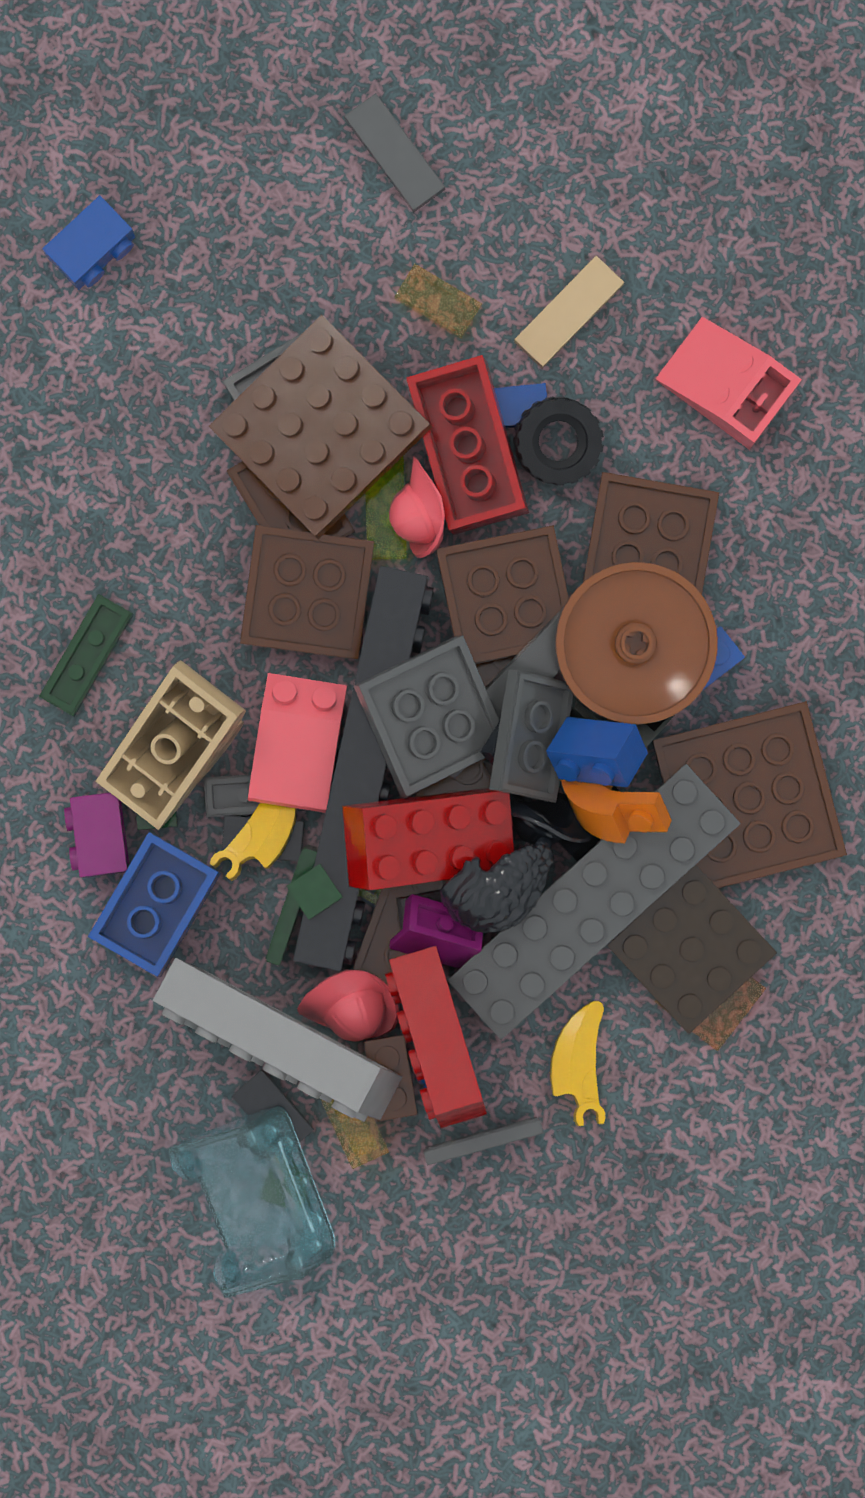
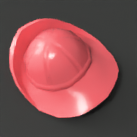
M413 457L410 482L394 496L389 509V520L396 534L402 539L409 541L410 548L415 557L424 558L435 552L443 540L445 513L441 494L421 466L419 460Z
M344 970L326 978L310 990L299 1004L297 1012L318 1024L330 1028L338 1037L344 1040L358 1042L382 1036L393 1030L398 1022L396 1012H399L398 1004L395 1005L388 985L377 976L363 970Z

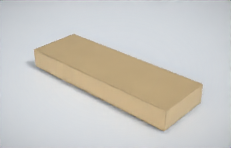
M595 256L514 339V342L543 369L620 290L625 282L600 258Z

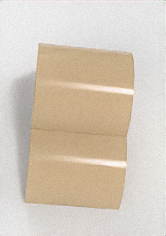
M180 660L171 668L96 782L159 830L178 810L194 787L211 770L232 743L244 724L242 718L246 710Z

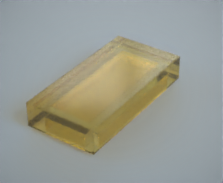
M417 264L413 265L394 296L395 300L461 339L482 307V303Z

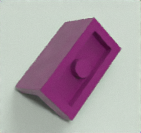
M411 894L405 900L403 929L390 939L389 948L410 954L436 946L442 964L461 968L474 955L482 951L483 933L475 932L468 927L461 926L459 922L453 921L442 902Z

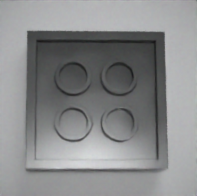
M463 635L455 636L353 685L401 797H407L485 758L480 751L497 726L499 719Z

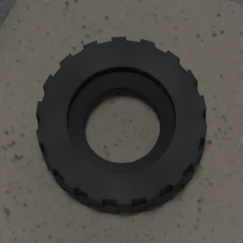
M548 397L545 400L533 403L529 410H525L522 413L520 422L516 423V435L513 437V444L516 447L515 455L520 460L523 469L531 474L532 477L544 483L555 485L573 484L578 482V479L589 475L593 466H597L599 462L598 457L600 452H603L604 446L602 445L603 431L599 428L598 423L600 422L597 417L590 412L591 410L587 406L565 397ZM555 421H562L571 425L578 439L574 453L567 459L560 461L547 458L539 446L541 431L546 425Z

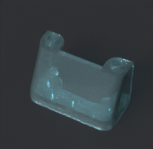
M276 1106L176 1142L167 1148L171 1157L172 1168L182 1179H199L223 1242L225 1251L217 1257L213 1274L217 1284L220 1285L224 1298L304 1278L333 1255L335 1251V1237L291 1119L282 1107Z

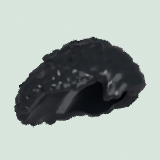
M541 837L535 841L533 846L525 845L511 854H504L488 871L482 870L479 857H475L471 861L466 860L462 870L448 880L440 890L441 901L444 907L447 908V912L452 920L459 922L463 927H468L475 932L482 933L505 931L520 924L532 908L536 907L538 899L542 894L541 891L545 887L548 872L554 863L551 840L547 837Z

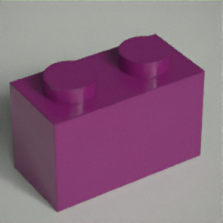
M110 792L71 797V807L64 808L67 831H74L75 847H69L72 871L79 870V877L81 878L125 873L130 862L122 802Z

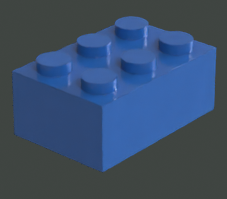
M148 832L88 937L156 977H162L221 873Z

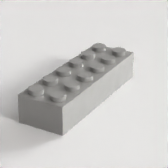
M175 958L152 1000L165 1007L161 1013L163 1016L176 1023L195 1029L196 1034L211 1042L230 1047L228 1051L246 1061H252L260 1066H263L265 1063L263 1070L281 1080H287L293 1084H297L299 1080L297 1089L328 1103H331L332 1099H334L332 1108L365 1122L367 1116L381 1120L403 1077L206 970L178 958Z

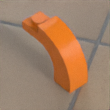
M561 780L564 792L580 825L599 839L614 843H625L630 832L668 831L672 820L660 792H619L611 790L612 786L610 785L603 786L594 783Z

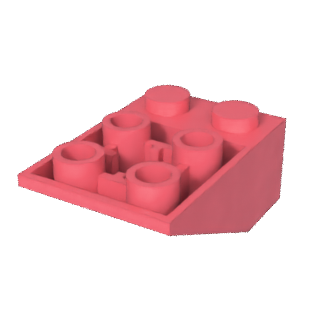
M701 317L655 380L750 450L802 379L770 355L708 319Z

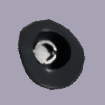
M558 792L556 803L540 800L527 802L521 796L510 794L513 825L519 837L530 845H533L541 837L549 838L552 844L562 839L581 843L589 842L594 838L592 834L580 825L565 794Z

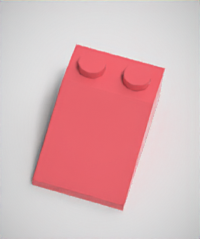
M268 673L260 714L248 801L326 813L346 705L347 685Z

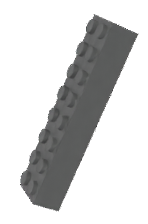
M687 764L681 767L655 791L660 792L672 820L667 832H630L625 843L601 840L541 894L536 907L532 908L520 924L505 931H500L482 948L480 953L474 955L447 980L500 1040L507 1036L741 824Z

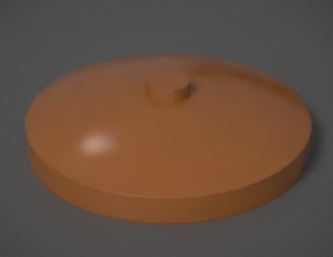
M631 562L614 565L599 571L585 580L573 592L559 617L555 636V650L558 666L565 683L583 705L609 720L627 724H646L661 721L677 714L698 697L713 672L717 657L718 637L712 612L704 597L691 582L666 567L651 563Z

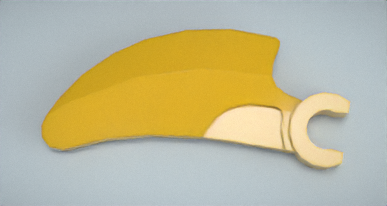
M259 803L242 830L223 851L213 855L210 864L216 869L222 861L230 860L232 868L226 874L230 881L237 879L242 870L241 865L250 859L258 860L264 868L269 869L282 854L290 840L296 821L297 808Z
M599 1001L589 1002L571 1016L562 1028L551 1056L550 1082L552 1095L570 1094L573 1096L577 1104L573 1114L574 1122L577 1126H584L583 1114L588 1109H592L596 1113L597 1124H604L606 1119L605 1111L599 1103L596 1077V1043L599 1025L604 1012L603 1004Z

